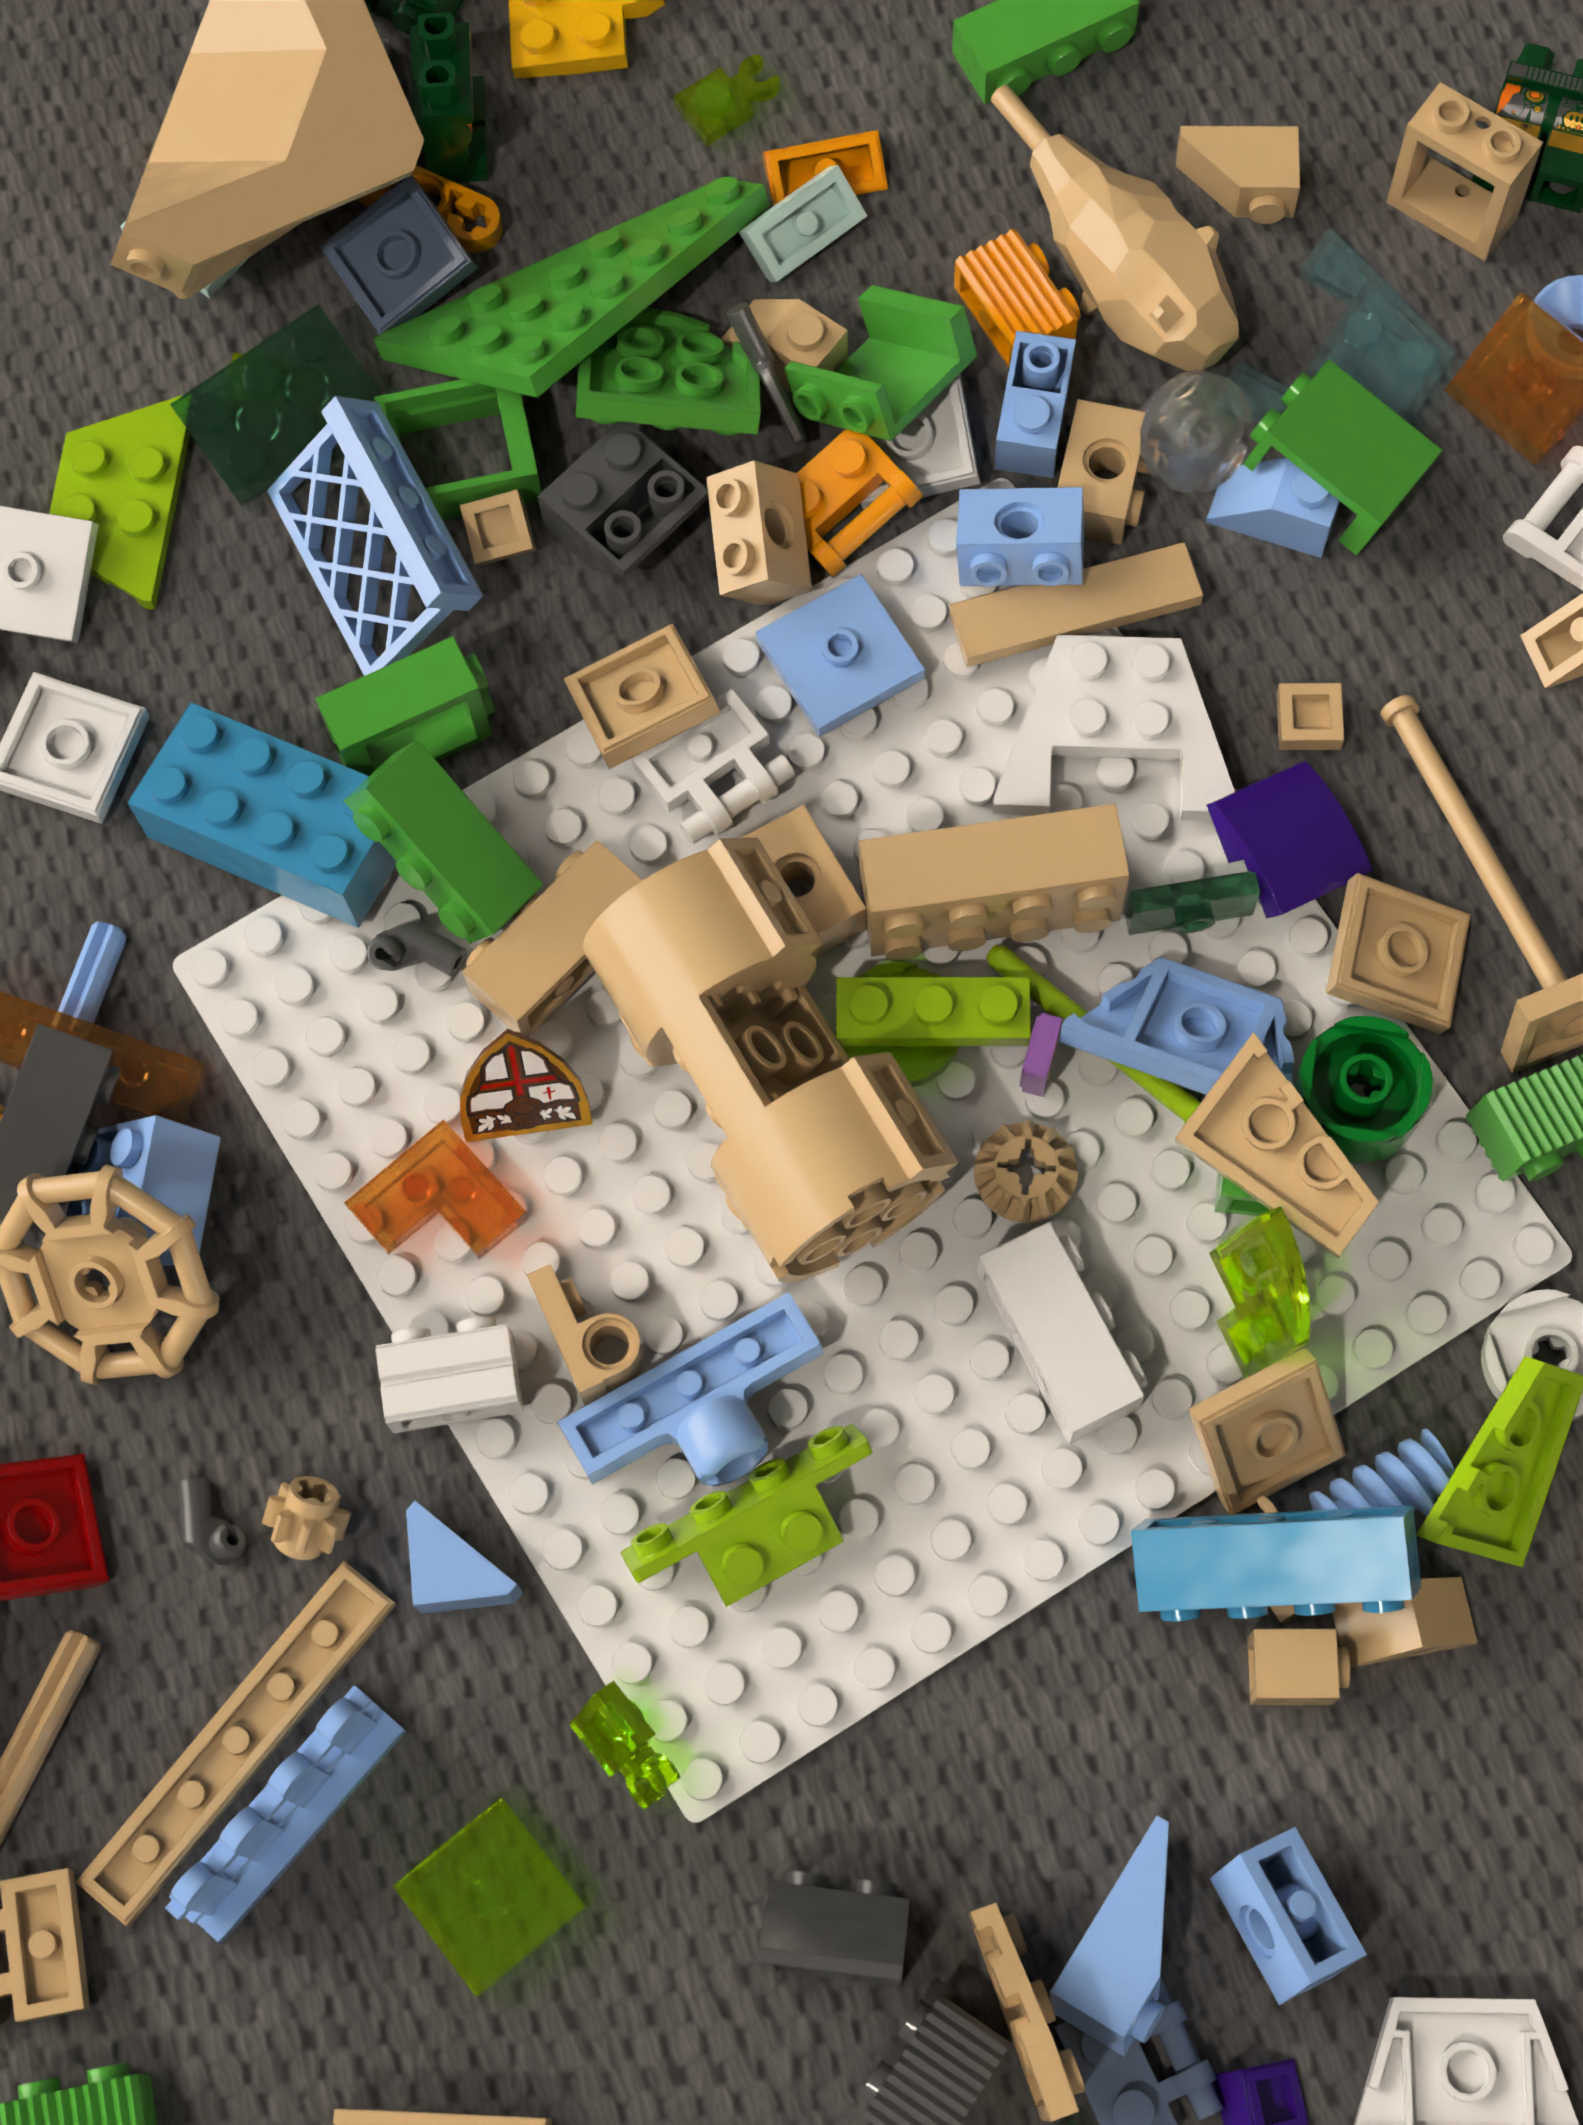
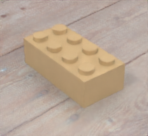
M1116 803L859 840L860 891L862 902L866 907V929L871 957L885 955L890 960H906L919 956L923 953V949L948 946L953 951H968L983 946L986 940L1011 937L1016 942H1030L1046 937L1049 931L1073 927L1079 933H1093L1110 927L1112 922L1120 921L1130 875Z

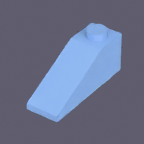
M1156 1816L1050 1991V2002L1056 2016L1123 2057L1126 2055L1134 2039L1144 2044L1148 2041L1165 2009V2005L1157 2000L1160 1995L1169 1822L1159 1816Z

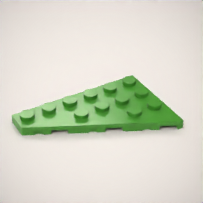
M730 176L715 179L707 185L606 231L597 233L591 238L488 285L479 287L464 296L381 333L373 339L379 355L385 361L538 398L766 210L770 203L765 186L763 184L740 181Z

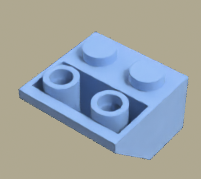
M157 1115L98 1128L99 1132L87 1164L82 1165L76 1162L79 1173L100 1171L104 1165L121 1168L125 1179L180 1216L188 1214L196 1224L192 1232L200 1253L221 1137ZM92 1199L73 1201L67 1216L90 1214ZM117 1206L115 1213L117 1218L129 1217L138 1221L145 1228L148 1239L156 1233V1231ZM168 1248L159 1256L162 1266L174 1265Z

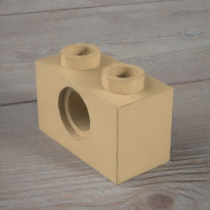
M1077 400L1057 488L1083 487L1084 538L1121 545L1125 526H1138L1145 491L1134 489L1137 472L1149 474L1156 444V438L1145 436L1148 412ZM1098 470H1108L1115 473L1117 477L1102 479L1093 473Z
M753 460L706 477L719 595L756 605H769L811 592L812 584L799 474Z
M804 805L741 837H758L786 883L791 880H803L813 887L810 892L803 896L795 897L823 942L812 953L814 957L866 931V907Z

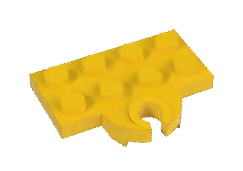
M508 0L511 64L514 77L517 79L571 75L628 68L625 19L647 17L664 6L665 1Z

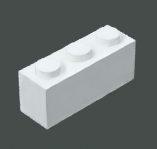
M1047 1222L979 1256L977 1274L1070 1445L1139 1410L1144 1398L1141 1388L1147 1386V1380L1134 1354L1130 1350L1121 1353L1109 1330L1115 1328L1116 1325L1105 1300L1099 1292L1089 1295L1078 1273L1084 1270V1265L1074 1243L1068 1235L1058 1238L1051 1223Z

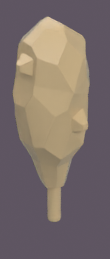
M1009 85L999 87L993 93L991 102L1033 151L1030 167L1050 213L1054 241L1083 289L1080 303L1082 312L1087 316L1100 312L1103 320L1121 341L1187 372L1199 371L1215 365L1239 339V324L1234 298L1216 253L1219 233L1212 226L1195 229L1176 211L1169 197L1154 182L1126 174L1106 165L1064 134L1051 136Z

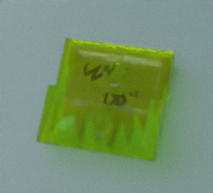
M1282 1206L1260 1214L1209 1252L1235 1306L1232 1311L1216 1322L1244 1379L1284 1359L1309 1343L1310 1304L1306 1275L1293 1231Z

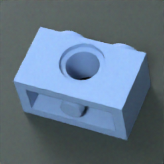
M1083 487L960 489L956 538L960 586L1083 585L1085 530Z
M1296 1827L1239 1854L1210 1878L1278 2005L1328 1981L1367 1955Z

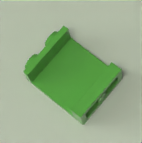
M871 285L858 297L869 338L834 372L791 361L784 369L793 394V402L798 409L800 417L892 441L977 357V352L964 306Z
M1328 359L1313 378L1304 371L1299 375L1280 400L1288 406L1282 414L1272 407L1249 436L1258 444L1243 465L1253 471L1274 447L1358 515L1338 539L1342 545L1357 556L1443 450Z

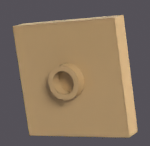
M673 624L564 678L609 769L721 713L713 695Z
M1357 873L1347 882L1326 994L1438 1034L1443 1033L1451 1026L1471 914Z
M1306 1347L1188 1408L1218 1498L1229 1515H1234L1257 1503L1256 1500L1261 1496L1268 1497L1346 1456L1317 1359Z

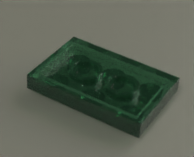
M317 304L170 405L240 506H243L266 491L326 426L327 422L321 411L335 396L375 402L374 397L381 396L382 394L323 309Z

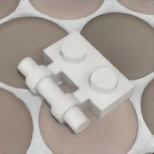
M733 689L715 700L721 712L720 714L631 758L633 768L668 813L687 800H690L698 811L679 824L682 832L692 844L697 843L711 832L718 836L733 825L732 818L756 801L764 804L778 795L777 787L795 775L793 767L783 755H779L765 766H762L755 757L756 753L770 744L769 734ZM735 768L743 778V781L717 798L709 788V785Z

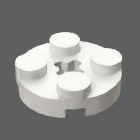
M1549 1289L1522 1294L1510 1301L1486 1329L1481 1349V1365L1487 1385L1497 1400L1524 1356L1533 1358L1539 1352V1341H1547L1552 1350L1563 1349L1566 1359L1561 1361L1557 1367L1583 1375V1304L1568 1298L1571 1294ZM1583 1391L1573 1420L1583 1416Z

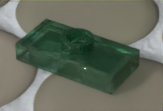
M1247 871L1131 890L1125 910L1128 934L1134 935L1177 928L1178 932L1195 933L1212 927L1215 921L1253 915L1260 894L1256 873Z

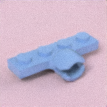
M788 1292L558 1421V1424L592 1485L656 1448L670 1443H674L681 1448L697 1478L703 1484L709 1486L728 1484L752 1471L762 1462L768 1450L767 1438L750 1410L748 1400L755 1392L823 1355V1349L815 1333Z

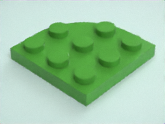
M647 307L578 364L575 418L592 419L601 424H615L618 422L650 424L663 430H674L680 427L704 429L726 436L739 433L758 435L761 414L759 374L753 369L743 347L737 341L733 342L731 349L719 337L710 333L709 324L671 311Z

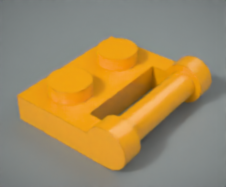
M847 429L840 433L797 472L799 474L807 550L832 578L846 567L843 561L905 505L911 509L924 497L911 479L894 464L868 435ZM883 482L887 484L889 488L829 542L822 539L824 535Z

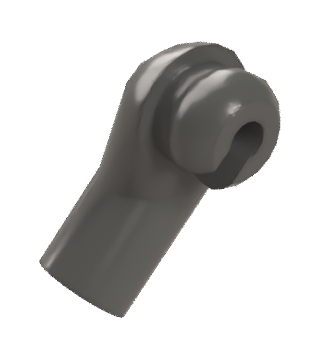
M411 922L377 934L368 945L367 955L370 963L380 970L396 971L426 962L446 975L452 976L462 965L466 956V949L421 923Z
M192 1478L179 1481L177 1489L180 1531L183 1543L212 1564L229 1565L238 1561L247 1548V1535L239 1525H231L213 1513L211 1480L207 1478Z

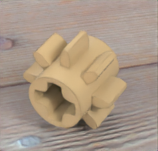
M301 1476L292 1480L290 1484L281 1483L278 1495H269L262 1524L274 1528L271 1541L281 1553L294 1559L311 1560L319 1557L322 1551L327 1554L332 1553L335 1541H343L351 1512L338 1508L341 1495L331 1483L318 1477Z

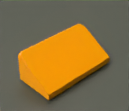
M878 130L761 153L773 206L824 169L834 165H839L855 195L888 189Z

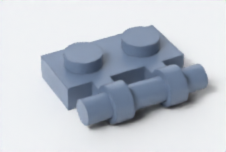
M1161 1977L1160 1995L1157 2001L1165 2005V2009L1150 2038L1158 2034L1176 2074L1160 2082H1157L1139 2044V2040L1134 2039L1126 2055L1123 2057L1068 2022L1054 2027L1063 2049L1070 2048L1072 2050L1085 2086V2097L1098 2125H1178L1168 2103L1184 2095H1187L1198 2121L1224 2109L1211 2083L1217 2079L1208 2059L1200 2060L1183 2024L1189 2018L1180 1999L1172 2001Z

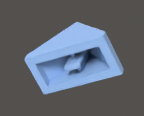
M415 1500L406 1510L413 1606L421 1614L516 1603L523 1592L512 1579Z

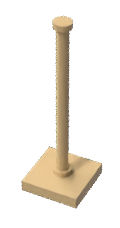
M1403 695L1386 704L1381 710L1380 715L1386 726H1394L1543 988V990L1516 1001L1501 1048V1053L1513 1074L1583 1045V973L1567 979L1417 716L1420 707L1412 695Z

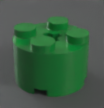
M1373 1016L1348 1017L1335 1023L1333 1027L1317 1036L1308 1045L1294 1078L1295 1089L1301 1094L1304 1104L1327 1135L1332 1137L1348 1161L1354 1164L1370 1163L1394 1156L1412 1135L1429 1104L1432 1093V1070L1424 1052L1421 1054L1417 1046L1408 1038L1410 1034L1399 1025ZM1352 1084L1364 1085L1363 1092L1367 1097L1357 1095L1356 1090L1351 1087Z

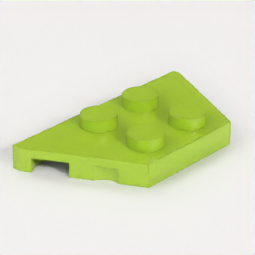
M181 395L67 432L63 445L49 514L92 521L98 524L90 574L107 585L112 584L136 599L139 605L146 609L155 610L196 407L192 395Z

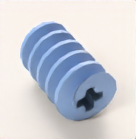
M1423 1428L1420 1434L1421 1445L1411 1438L1399 1442L1397 1448L1399 1459L1388 1451L1376 1455V1472L1366 1465H1359L1352 1472L1353 1485L1343 1478H1336L1330 1482L1329 1486L1331 1500L1319 1491L1310 1493L1309 1500L1313 1510L1413 1505L1414 1511L1418 1509L1427 1517L1435 1504V1499L1441 1495L1455 1469L1437 1438L1428 1428Z

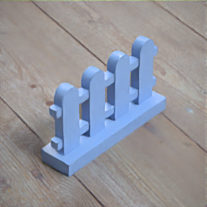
M354 1685L343 1698L339 1699L329 1708L318 1722L314 1732L300 1748L278 1766L271 1775L268 1784L249 1806L242 1809L222 1831L219 1840L206 1855L178 1880L169 1896L172 1900L165 1909L177 1920L181 1921L186 1917L192 1924H199L218 1943H223L407 1731Z

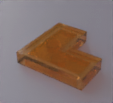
M444 1119L344 1202L347 1209L388 1255L437 1213L479 1260L529 1218L523 1207Z

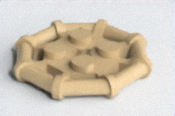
M104 1165L100 1171L52 1177H44L41 1174L32 1173L22 1179L17 1186L18 1196L0 1225V1285L13 1320L9 1328L17 1338L24 1335L78 1371L82 1382L92 1385H98L101 1379L152 1374L168 1379L179 1373L184 1366V1356L208 1318L218 1313L220 1299L219 1295L210 1288L192 1229L196 1226L192 1218L188 1214L180 1216L125 1179L121 1168L111 1165ZM92 1199L90 1214L66 1216L59 1205L60 1202ZM117 1206L156 1231V1233L148 1239L145 1228L138 1221L129 1217L117 1218L115 1216ZM33 1222L46 1234L40 1249L26 1245L23 1240ZM168 1248L181 1287L168 1285L159 1258ZM93 1268L101 1271L110 1281L108 1291L103 1290L99 1281H90L87 1274ZM25 1273L30 1276L38 1300L37 1304H35ZM160 1310L178 1316L166 1337L162 1336L151 1325ZM64 1320L78 1329L73 1336L58 1327ZM130 1342L135 1350L110 1352L107 1344Z

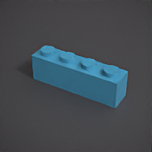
M1413 1505L1145 1519L1131 1530L1139 1612L1160 1611V1618L1163 1621L1192 1620L1201 1617V1609L1226 1608L1227 1617L1254 1618L1268 1614L1267 1606L1294 1605V1613L1296 1615L1314 1616L1336 1611L1335 1603L1362 1602L1364 1612H1393L1404 1609V1600H1412L1422 1587Z

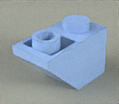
M1016 331L996 438L994 469L1054 478L1076 339Z

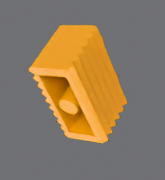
M1011 229L1006 235L1001 234L996 240H990L986 245H980L975 251L970 250L966 256L960 255L955 261L954 288L1008 367H1010L1016 331L1076 339L1077 323L1081 317L1078 304L1072 293L1065 287L1057 290L1048 277L1050 269L1043 251L1036 243L1027 246L1016 229Z

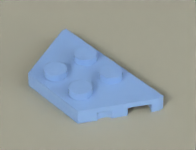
M1159 957L1139 970L1135 979L1129 982H1121L1102 994L1101 1004L1081 1018L1075 1013L1065 1018L1061 1027L1059 1042L1205 1095L1208 1094L1254 1032L1287 1081L1289 1080L1294 1086L1292 1071L1295 1061L1291 1042L1284 1035L1287 1022L1282 999L1163 957Z

